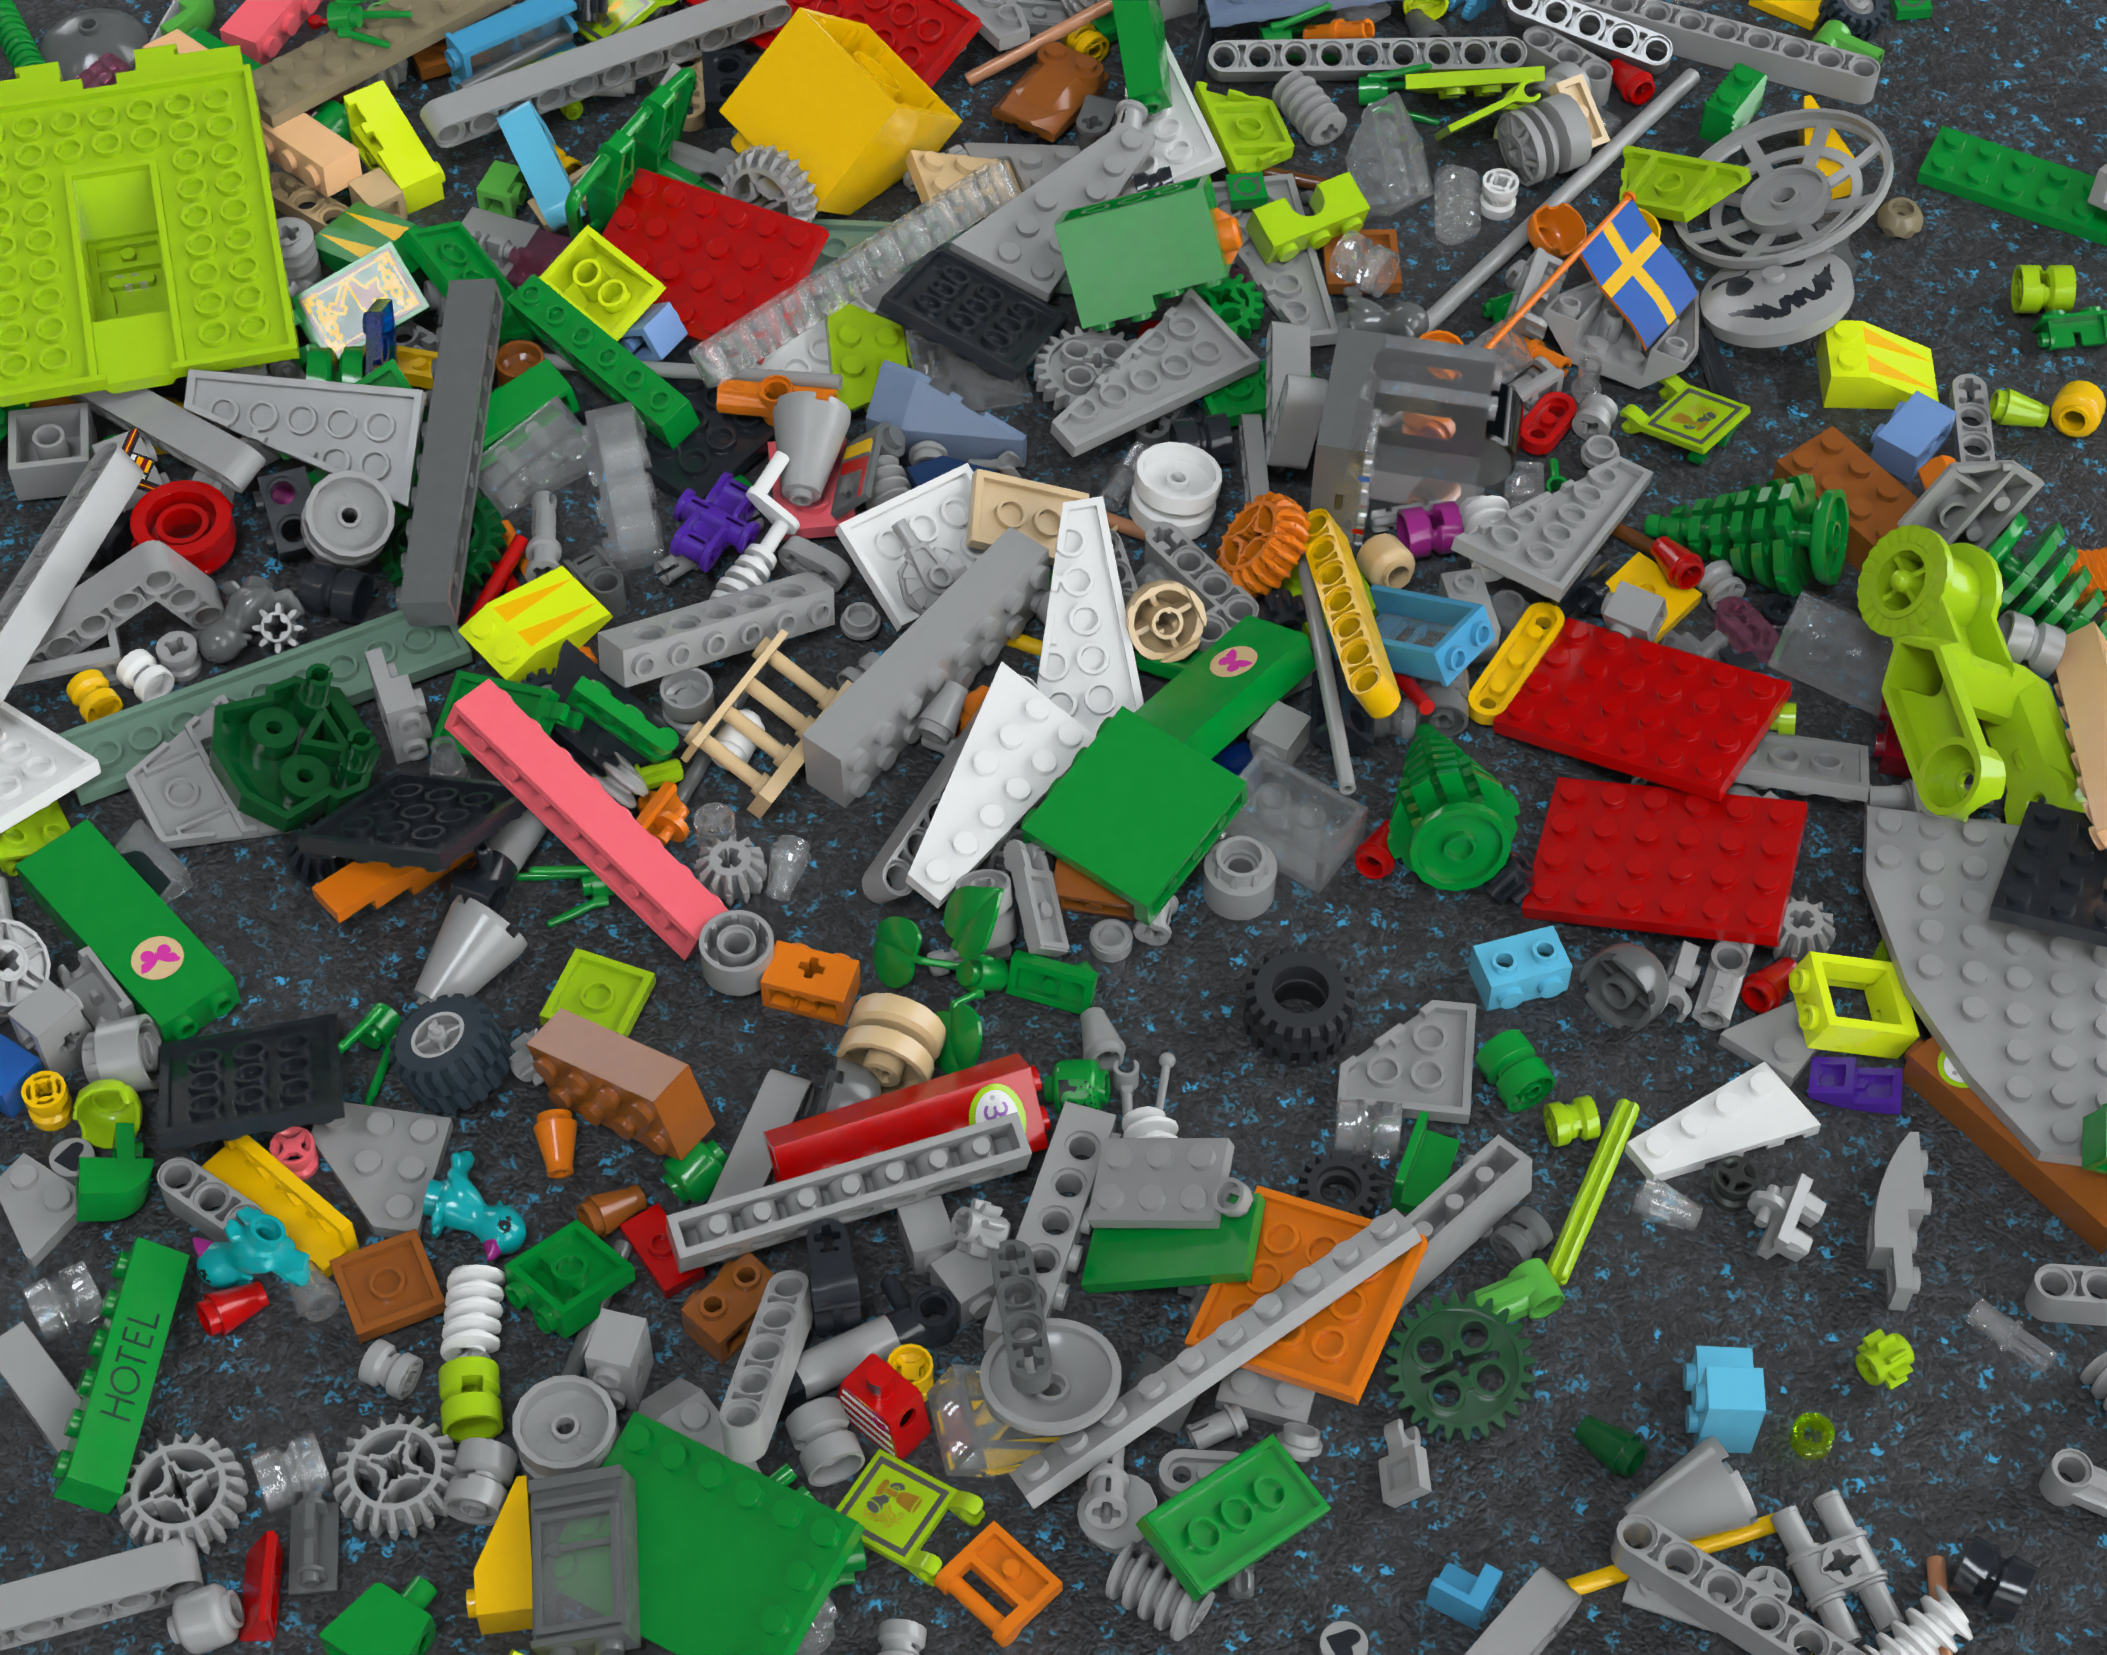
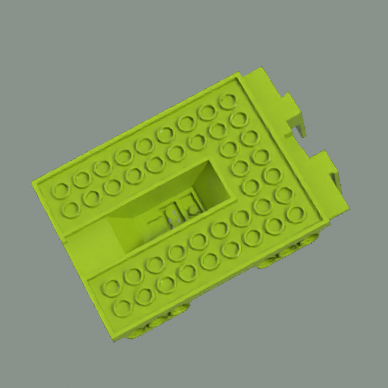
M177 44L133 50L136 70L115 73L117 84L84 89L82 79L63 81L58 61L15 68L17 79L0 81V407L25 403L26 407H29V402L102 390L116 394L170 385L177 378L187 377L189 369L218 372L258 365L260 369L262 364L300 358L289 284L270 183L271 176L251 66L250 64L243 65L240 45L179 54Z

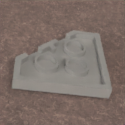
M1432 1000L1420 1008L1419 1014L1403 1025L1401 1023L1397 1024L1374 1040L1373 1046L1357 1057L1353 1055L1341 1063L1336 1111L1418 1119L1419 1113L1422 1110L1429 1113L1428 1120L1469 1124L1476 1004Z
M344 1102L345 1118L335 1119L324 1125L314 1124L311 1134L318 1154L326 1161L340 1186L352 1203L354 1202L363 1214L372 1232L377 1236L391 1238L416 1228L419 1237H421L427 1217L423 1215L426 1190L431 1179L438 1180L453 1131L452 1118Z

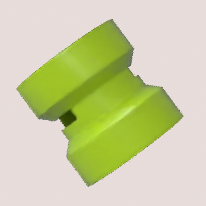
M1591 1096L1576 1097L1571 1105L1562 1104L1559 1101L1544 1105V1124L1548 1138L1554 1147L1568 1145L1577 1136L1584 1141L1600 1137L1599 1114Z

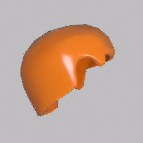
M1561 203L1553 207L1545 204L1535 210L1527 221V236L1533 248L1536 250L1540 247L1546 253L1559 259L1570 256L1587 238L1586 225L1581 215L1567 203Z

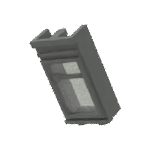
M620 1464L528 1480V1492L531 1494L533 1641H530L531 1649L538 1655H624V1650L641 1648L636 1481Z

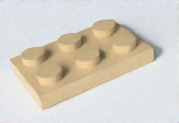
M910 150L905 160L925 212L986 218L994 212V203L1011 201L1022 193L1010 163L1006 160Z
M977 468L972 474L966 546L986 551L1011 526L1048 548L1049 565H1054L1063 502L1089 498V493Z

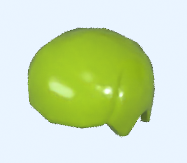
M113 1078L93 1081L78 1092L73 1107V1120H77L81 1127L82 1139L101 1149H112L116 1123H134V1135L136 1138L142 1122L143 1108L139 1096L130 1085Z

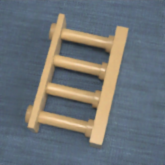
M781 629L773 640L765 636L751 655L756 659V662L709 721L705 725L697 721L683 739L689 746L680 758L687 763L700 748L752 788L750 793L756 797L747 810L758 819H761L805 762L802 734L817 719L811 715L806 718L755 678L766 663L771 665L819 702L817 707L822 712L818 718L853 684L847 679L839 691L833 687L827 689L779 652L777 649L789 634L784 629ZM744 691L796 730L795 735L800 738V741L794 748L788 743L785 746L733 707ZM722 719L774 759L772 763L778 769L772 777L766 772L761 775L710 735Z

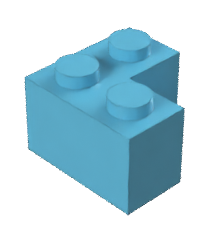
M1696 1346L1691 1363H1684L1683 1389L1684 1391H1691L1692 1405L1686 1406V1433H1693L1694 1447L1702 1440L1713 1435L1722 1444L1727 1453L1751 1454L1766 1413L1763 1368H1754L1752 1348Z

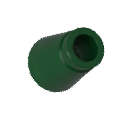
M1587 1415L1580 1422L1574 1438L1581 1442L1615 1476L1620 1474L1626 1478L1633 1476L1642 1465L1648 1450L1647 1446L1641 1442L1639 1435L1595 1419L1591 1415Z

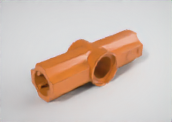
M771 375L764 378L761 382L723 379L718 384L716 406L718 413L761 416L767 424L774 426L772 412L774 405H777V399L781 395L795 391L816 392V399L828 402L829 395L838 399V391L831 388L793 385L790 379L782 375Z

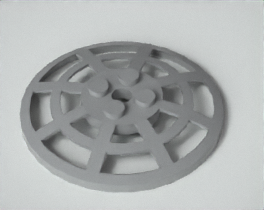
M1827 108L1800 109L1762 118L1723 137L1699 157L1700 159L1723 162L1743 148L1751 163L1744 167H1749L1751 176L1758 173L1760 177L1746 189L1744 194L1732 193L1711 207L1709 217L1712 229L1689 233L1687 223L1673 221L1680 241L1690 253L1705 262L1719 267L1764 269L1772 265L1783 266L1806 259L1844 240L1860 228L1878 209L1887 195L1893 178L1894 163L1890 146L1883 132L1874 123L1860 115L1843 110ZM1815 128L1810 144L1807 146L1790 147L1765 155L1757 142L1768 136L1786 131ZM1830 128L1854 133L1867 140L1871 145L1853 159L1841 150L1826 147L1825 143ZM1879 155L1884 169L1880 184L1875 193L1861 196L1864 185L1861 169ZM1804 158L1802 164L1788 165L1773 169L1771 166L1791 159ZM1821 158L1835 162L1843 168L1826 177L1816 166ZM1851 177L1852 190L1848 199L1832 200L1831 189ZM1725 205L1740 207L1744 219L1723 226L1722 214ZM1862 208L1853 218L1839 227L1851 215L1853 210ZM1841 212L1821 230L1816 231L1813 228L1812 224L1819 220L1824 213ZM1750 229L1761 235L1753 246L1738 242L1730 237ZM1797 232L1802 238L1788 244L1770 246L1776 237ZM1719 240L1728 248L1745 254L1742 257L1719 255L1705 250L1697 244Z

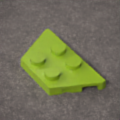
M1545 66L1405 74V90L1425 94L1438 93L1439 100L1457 99L1470 91H1474V97L1476 98L1496 96L1495 93H1501L1502 89L1515 87L1527 78H1533L1534 82L1532 83L1545 81Z
M1196 82L1193 94L1221 152L1229 174L1261 172L1292 158L1295 145L1273 100L1259 96H1249L1232 89L1228 90L1226 96L1207 91L1208 83Z
M1625 145L1623 148L1625 162L1624 168L1621 169L1623 185L1620 187L1619 201L1623 200L1622 195L1624 192L1632 191L1636 195L1635 205L1637 208L1645 209L1657 218L1687 223L1749 183L1752 178L1749 167Z
M825 295L823 308L830 374H841L843 376L842 389L837 390L838 399L845 403L851 412L864 408L867 412L883 362L888 360L908 367L904 327L832 295Z

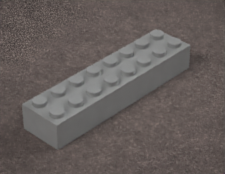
M1010 526L802 734L807 784L844 808L856 797H862L868 791L875 777L882 770L890 769L895 763L898 754L908 744H913L920 738L921 734L917 731L920 722L917 718L940 692L946 680L954 681L968 689L974 681L975 675L985 665H991L997 659L1000 650L1008 643L1009 639L1014 640L1018 638L1024 630L1026 623L1037 614L1039 602L1049 591V549Z

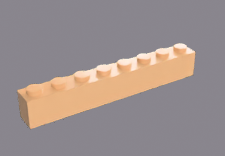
M179 29L142 46V48L177 44L179 54L208 50ZM302 113L275 128L261 120L267 157L280 165L286 172L292 173L305 182L308 187L314 188L327 198L347 188L348 182L362 176L358 148L306 113Z
M2094 621L2066 635L2065 650L2057 668L2052 674L2057 680V683L2054 684V689L2063 704L2059 707V710L2069 729L2065 730V734L2075 751L2071 754V759L2081 775L2076 780L2087 800L2082 805L2088 819L2093 824L2088 830L2094 844L2101 851L2107 849V640Z

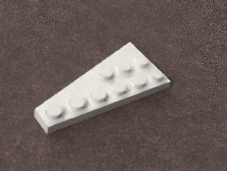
M1166 40L1172 107L1162 109L1156 114L1147 115L1146 121L1141 124L1140 130L1156 138L1153 150L1137 173L1153 174L1157 172L1158 168L1170 166L1173 181L1176 183L1211 174L1226 167ZM1125 88V99H1128L1127 89ZM1134 177L1122 196L1136 193Z
M1103 496L1063 502L1037 678V686L1042 694L1096 736L1103 720L1108 716L1113 717L1121 706L1134 713L1144 704L1133 646L1125 626L1126 610Z
M1002 661L905 881L936 908H939L955 891L956 881L961 876L975 871L1023 821L1026 814L1046 797L1053 781L1058 777L1063 778L1071 769L1072 761L1077 752L1084 746L1088 748L1096 738L1094 734Z

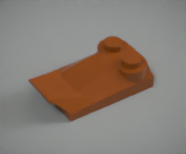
M1050 42L1039 48L1036 63L992 108V116L1009 124L1015 123L1018 125V128L1030 133L1036 132L1039 134V137L1054 143L1077 120L1086 95L1101 96L1108 89L1109 76L1104 71L1102 63L1093 56L1085 55L1059 42Z

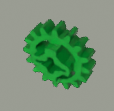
M1228 272L1227 277L1222 278V284L1207 289H1200L1199 284L1195 285V288H1186V292L1192 288L1237 336H1242L1249 340L1251 338V329H1260V320L1264 316L1262 292H1255L1254 281L1244 284L1243 274H1238L1233 279L1229 278Z

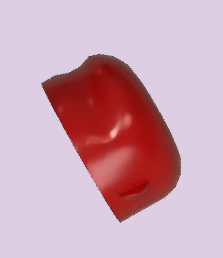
M181 480L160 485L144 495L132 511L130 528L134 541L131 543V550L146 541H160L209 576L219 570L234 552L237 538L236 526L232 515L234 505L227 500L220 490L200 481ZM192 535V536H190V537L180 538V537H183V536Z

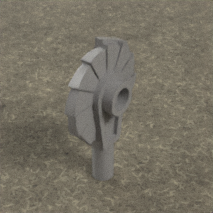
M905 518L891 526L907 551L904 554L906 560L897 572L903 600L922 615L967 570L966 565L962 566L960 560L953 552L949 554L938 547L932 549L926 541L920 543Z

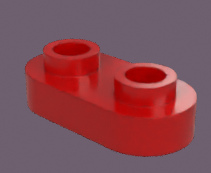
M1550 392L1542 396L1519 426L1518 444L1524 451L1535 455H1542L1552 451L1572 426L1573 418L1577 412L1576 401L1570 395L1563 392Z

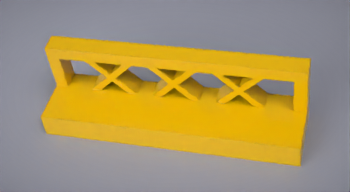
M244 1135L232 1141H224L225 1147L201 1166L259 1205L265 1214L280 1220L285 1227L286 1235L296 1245L294 1250L308 1253L310 1255L308 1265L325 1279H328L333 1274L329 1260L359 1250L352 1222L249 1135Z

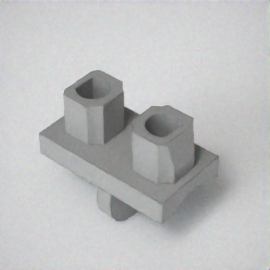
M1801 1173L1793 1186H1783L1780 1189L1778 1186L1770 1184L1766 1191L1752 1192L1747 1202L1748 1209L1756 1216L1755 1225L1765 1228L1756 1254L1768 1260L1776 1253H1779L1797 1262L1809 1253L1813 1239L1810 1235L1796 1228L1797 1222L1799 1221L1811 1228L1823 1216L1827 1205L1810 1192L1813 1179Z

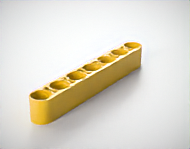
M1323 508L1314 509L1308 512L1307 520L1311 523L1310 529L1307 532L1311 537L1304 544L1307 550L1305 555L1348 688L1370 717L1375 719L1387 717L1399 706L1401 701L1400 692L1348 538L1328 511Z

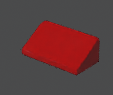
M267 1531L249 1549L246 1556L242 1594L245 1623L239 1628L238 1638L242 1642L273 1641L276 1638L284 1551L275 1531Z

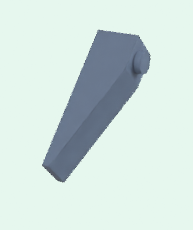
M888 360L883 362L866 415V431L884 421L899 427L905 436V452L902 456L909 457V450L913 445L925 440H931L944 446L948 452V457L968 462L969 459H998L1006 451H1013L1024 464L1027 462V435L986 411L980 414L976 413L962 404L963 397L953 391L949 396L929 385L932 378Z

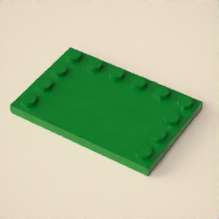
M634 1411L602 1467L620 1464L636 1481L640 1636L674 1655H795L863 1534L865 1527L858 1521L743 1464L733 1462L727 1456ZM610 1514L570 1520L557 1543L563 1545L609 1537ZM611 1545L560 1554L559 1557L555 1558L556 1592L603 1617L612 1615Z

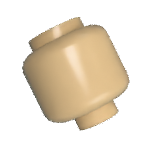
M1383 533L1371 537L1361 546L1357 554V567L1371 586L1375 584L1401 589L1409 583L1415 570L1413 554L1397 537L1391 534Z

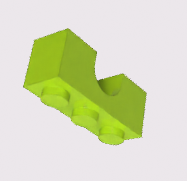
M1349 171L1316 185L1309 201L1315 212L1314 216H1303L1296 213L1285 197L1252 210L1245 229L1266 265L1277 260L1286 262L1309 247H1312V249L1321 248L1332 238L1341 234L1344 236L1353 235L1363 227L1370 206Z

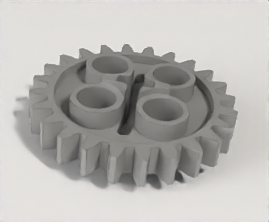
M1075 326L1073 335L1065 330H1061L1060 339L1051 336L1048 345H1044L1042 351L1035 358L1033 380L1037 381L1036 391L1044 392V402L1054 400L1053 410L1057 411L1067 408L1078 396H1084L1094 386V381L1102 373L1106 375L1114 367L1115 361L1137 339L1134 338L1126 342L1123 340L1124 332L1121 331L1116 336L1110 335V328L1103 330L1102 333H1097V331L1093 330L1092 326L1089 327V332L1084 333L1078 326Z

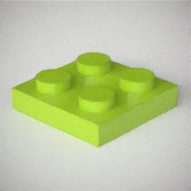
M575 948L539 1015L540 1023L544 1026L563 1008L628 1037L656 984L655 973Z

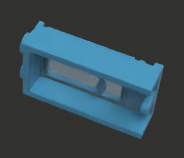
M526 0L456 31L453 35L450 32L445 33L447 50L444 51V56L451 69L452 77L449 78V85L452 92L456 91V84L563 28L571 35L578 32L575 20L568 14L577 10L575 1ZM570 41L532 62L576 48L577 46L573 41Z
M1375 584L1369 589L1379 613L1375 621L1393 673L1441 682L1442 686L1447 687L1496 638L1483 604ZM1328 628L1326 630L1327 638L1337 660L1339 657L1330 629Z

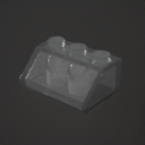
M1811 591L1801 592L1767 666L1878 717L1879 706L1883 696L1881 688L1894 645L1891 638L1877 634L1870 629L1862 619L1861 614Z

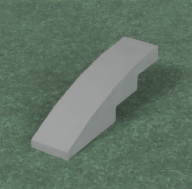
M24 1321L0 1336V1375L11 1388L17 1401L38 1427L44 1440L56 1456H58L61 1449L67 1450L70 1437L63 1435L64 1428L72 1409H79L81 1399L75 1394L73 1387Z

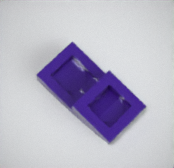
M1812 1057L1808 1088L1809 1098L1852 1110L1901 1114L1904 1087L1903 1068L1858 1067L1856 1057Z

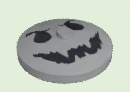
M1823 251L1806 259L1783 266L1772 265L1764 269H1732L1724 267L1705 285L1700 297V306L1706 328L1711 329L1713 335L1718 339L1742 347L1769 348L1804 341L1835 325L1850 309L1854 300L1855 290L1852 273L1848 265L1836 255Z

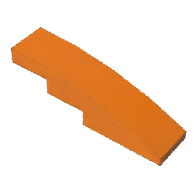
M472 851L464 854L451 863L447 870L435 873L427 872L424 868L420 867L393 868L389 866V863L374 861L369 863L352 862L313 886V895L340 924L369 903L376 909H379L407 889L413 896L475 855V852Z

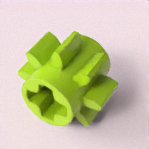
M1879 1328L1862 1338L1863 1344L1857 1347L1860 1354L1856 1356L1855 1362L1859 1373L1865 1381L1871 1385H1879L1885 1382L1887 1388L1892 1390L1908 1380L1907 1375L1913 1372V1368L1910 1365L1914 1362V1353L1910 1344L1903 1336L1898 1333H1891L1885 1336Z

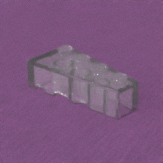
M631 401L586 411L587 425L581 426V432L586 449H592L594 462L588 464L591 482L594 487L599 486L601 500L595 501L596 512L600 524L606 523L608 537L602 538L603 549L609 560L613 561L621 572L654 565L656 561L665 558L666 553L660 516L657 509L653 510L652 504L657 503L655 485L650 472H645L646 468L652 467L650 452L647 450L644 438H648L646 425Z

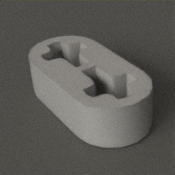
M791 536L778 551V558L787 570L795 575L808 571L832 586L834 592L839 591L851 577L850 567L840 556L803 537Z

